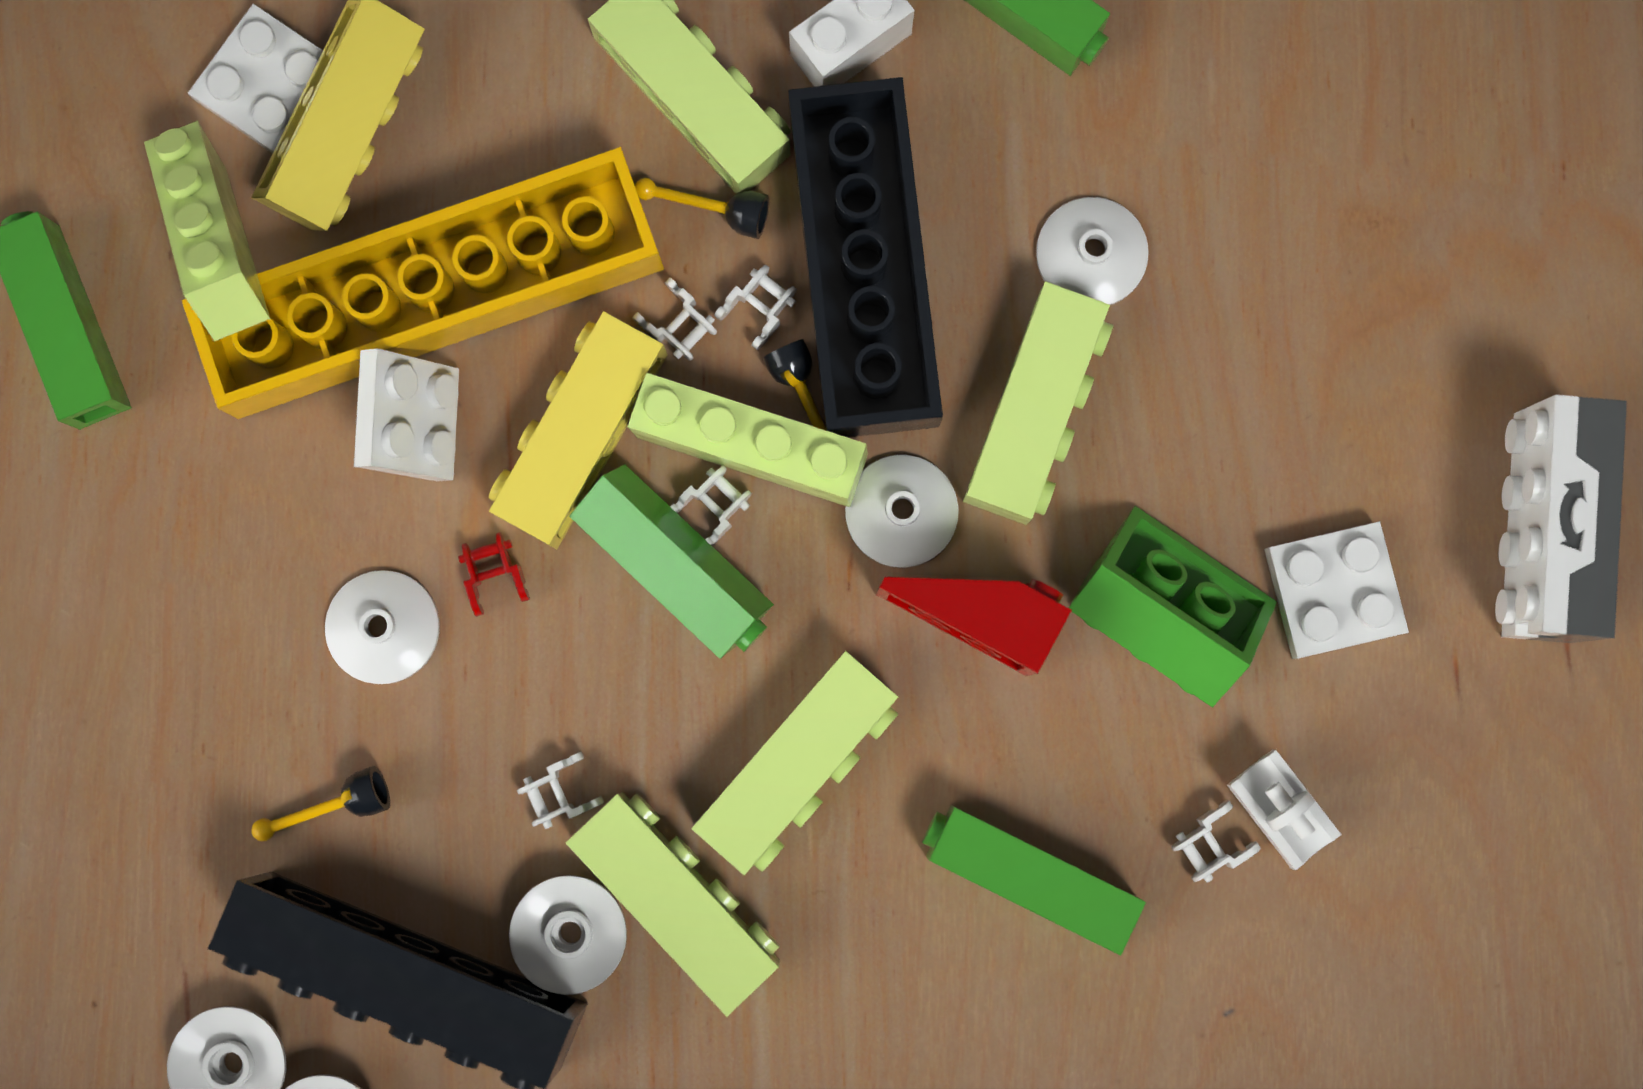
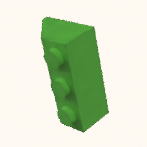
M1134 506L1084 579L1069 608L1072 610L1071 612L1083 619L1088 626L1101 631L1130 651L1135 658L1149 664L1177 683L1185 692L1196 696L1213 708L1251 665L1277 601L1137 506Z

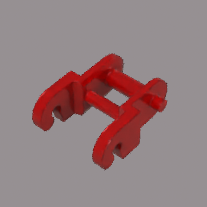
M501 532L496 533V542L471 550L467 543L462 544L463 554L458 556L460 564L466 562L471 578L463 581L472 611L476 617L484 614L483 607L478 601L480 595L477 587L481 585V581L505 573L513 576L521 601L530 600L528 590L524 586L526 581L522 568L517 564L512 565L508 549L513 547L511 540L505 541ZM500 554L502 566L478 572L475 561Z

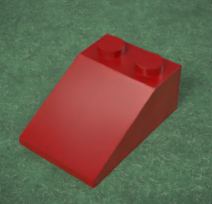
M884 577L876 594L880 598L1024 676L1039 673L1072 611L1070 608L1060 604L1064 596L1061 592L1036 579H1032L1030 584H1023L1020 581Z

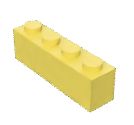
M347 0L251 198L310 230L328 231L330 225L336 226L344 217L350 204V196L346 194V191L354 175L360 176L366 170L373 157L375 147L370 142L378 125H386L396 110L399 97L394 92L402 76H409L421 58L423 47L418 45L425 29L378 0Z
M604 311L596 324L589 321L582 329L574 346V351L579 353L568 373L561 370L552 381L546 394V400L551 402L540 422L532 420L528 424L517 446V449L522 451V454L512 471L504 469L500 473L489 494V499L494 501L489 512L556 550L573 523V520L569 517L570 514L594 486L627 428L645 374L657 375L668 356L664 344Z

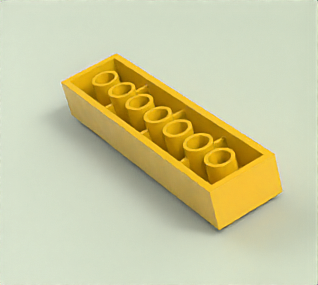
M621 147L258 273V279L270 319L217 341L213 340L186 299L181 301L217 409L237 419H241L359 377L360 350L378 348L410 357H417L662 271L664 267Z

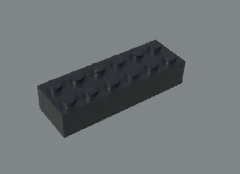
M903 77L789 89V112L826 431L849 438L939 428L943 419Z
M271 871L236 881L208 947L209 950L225 956L222 964L236 972L251 976L257 975L258 971L280 979L277 986L291 995L311 999L313 994L335 1002L333 1010L346 1018L367 1022L368 1018L371 1017L391 1025L388 1031L389 1034L401 1041L413 1045H422L424 1040L446 1048L444 1056L456 1064L476 1069L481 1063L501 1071L500 1080L516 1089H534L535 1086L546 1089L563 1066L588 1003L570 995L556 994L543 990L524 976Z

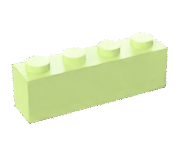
M609 0L588 18L594 39L736 194L751 191L791 156L790 139L787 137L791 130L787 123L772 107L769 106L764 111L750 97L753 93V88L742 73L734 66L726 70L713 56L716 49L707 35L696 25L688 29L676 16L679 9L674 0Z
M195 121L180 128L169 129L159 136L145 141L144 145L183 295L213 340L217 341L269 320L270 316L227 170L199 122Z
M1045 281L1036 300L963 502L1027 525L1032 520L1034 513L1045 515L1056 483L1047 480L1054 459L1064 462L1075 434V430L1066 427L1072 408L1074 406L1083 409L1093 385L1094 377L1085 374L1092 354L1102 357L1113 329V324L1104 322L1110 307L1109 304Z
M650 373L645 374L627 426L638 439L847 507L851 506L868 456L866 443Z
M845 651L691 829L743 875L753 865L763 872L785 846L777 839L791 821L801 828L822 804L823 801L815 793L827 779L831 777L839 784L860 760L861 757L853 749L865 735L869 733L877 740L898 716L899 713L891 707L898 696Z
M624 792L618 793L578 830L566 844L722 1013L728 1017L779 968L780 960L774 952L780 946L757 921L749 927L735 913L734 909L740 903L723 883L715 879L709 885L694 869L700 860L678 836H675L669 842L654 826L660 820V817L639 794L636 793L629 799Z

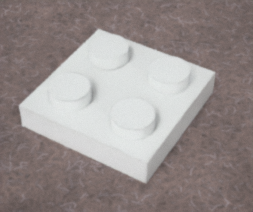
M252 4L188 94L199 104L273 153L323 50Z
M378 348L360 350L354 467L432 481H452L454 479L459 368Z
M1380 522L1264 549L1292 659H1299L1409 633Z

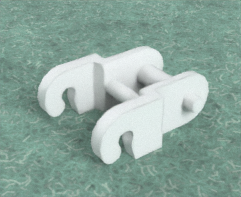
M766 264L759 271L754 268L749 275L753 278L743 290L735 286L726 297L725 305L723 307L720 306L714 315L720 321L723 320L739 301H748L763 313L768 322L763 327L762 334L757 336L752 342L751 346L756 350H759L780 326L779 319L777 318L786 305L792 307L796 302L792 297L797 289L792 286L786 291L769 278L767 274L770 267ZM759 285L778 299L772 309L752 295Z
M669 278L665 285L683 302V311L666 329L664 327L655 328L651 323H647L644 320L645 318L638 312L632 318L653 339L660 343L666 339L676 349L673 355L677 359H680L683 355L691 361L694 357L689 350L706 332L712 335L717 333V330L711 325L715 319L710 315L705 319L694 309L696 306L695 299L685 289H680L672 278ZM690 316L698 325L682 342H679L672 333Z
M725 466L720 467L717 471L710 468L706 473L709 478L697 490L690 485L679 496V501L670 506L678 514L693 498L701 500L720 521L713 534L705 539L711 546L732 527L727 520L739 508L743 511L748 509L750 505L746 501L752 495L749 490L741 494L723 477L727 470ZM714 485L733 502L725 511L706 494Z
M582 752L546 767L549 775L533 782L531 776L523 779L525 786L518 789L517 792L518 794L526 792L538 817V819L531 823L533 827L543 824L544 828L548 829L553 826L550 820L566 812L569 819L604 803L602 796L575 808L572 804H568L557 779L559 778V770L583 760ZM548 782L561 807L549 813L538 789L539 786Z
M1229 800L1221 803L1216 810H1209L1196 820L1200 827L1188 835H1185L1184 832L1176 835L1179 841L1171 848L1173 851H1184L1197 871L1191 877L1194 882L1202 879L1206 883L1210 882L1213 879L1211 873L1225 864L1227 867L1234 869L1261 849L1257 841L1248 844L1244 851H1237L1230 856L1224 853L1210 832L1212 830L1211 823L1233 808ZM1202 836L1217 856L1216 859L1206 864L1193 844Z

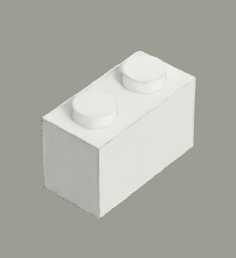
M833 0L789 31L790 56L814 87L844 84L912 34L915 10L907 0Z

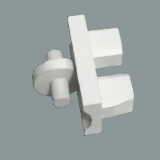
M1277 750L1268 752L1227 784L1255 823L1293 870H1297L1317 851L1341 836V833Z

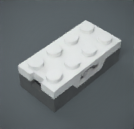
M1553 395L1514 413V419L1509 421L1505 433V448L1508 453H1512L1511 472L1506 477L1502 488V505L1505 510H1508L1507 532L1501 537L1498 552L1500 565L1505 567L1504 589L1499 591L1495 605L1496 620L1499 624H1502L1501 637L1561 643L1615 638L1627 401Z

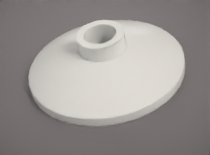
M1086 197L1062 205L1047 219L1037 240L1036 260L1044 282L1046 281L1113 305L1127 297L1141 281L1148 263V242L1141 224L1125 207L1108 199ZM1090 239L1101 241L1105 247V253L1101 256L1090 255L1086 251L1085 242Z
M893 455L873 462L862 471L851 506L845 507L846 523L855 544L872 560L890 567H914L936 557L950 542L958 521V501L952 484L938 467L919 457ZM898 499L910 501L914 509L912 516L907 519L895 517L892 512V504Z
M385 570L367 572L347 582L333 598L325 620L326 642L336 663L352 677L373 684H391L405 680L417 673L431 658L440 632L438 611L428 591L409 576ZM381 615L387 622V629L383 635L374 637L369 632L368 625L373 617Z
M572 875L554 877L532 888L516 907L509 931L511 952L515 963L523 975L543 990L565 995L582 993L604 982L621 961L627 939L624 914L614 896L597 882ZM574 922L580 927L581 938L578 942L568 943L562 938L561 927L564 923Z
M236 1006L213 1008L191 1019L175 1037L167 1060V1078L170 1089H281L286 1074V1054L277 1031L261 1015L249 1009ZM229 1052L236 1053L242 1060V1067L238 1073L229 1071L225 1066V1057Z

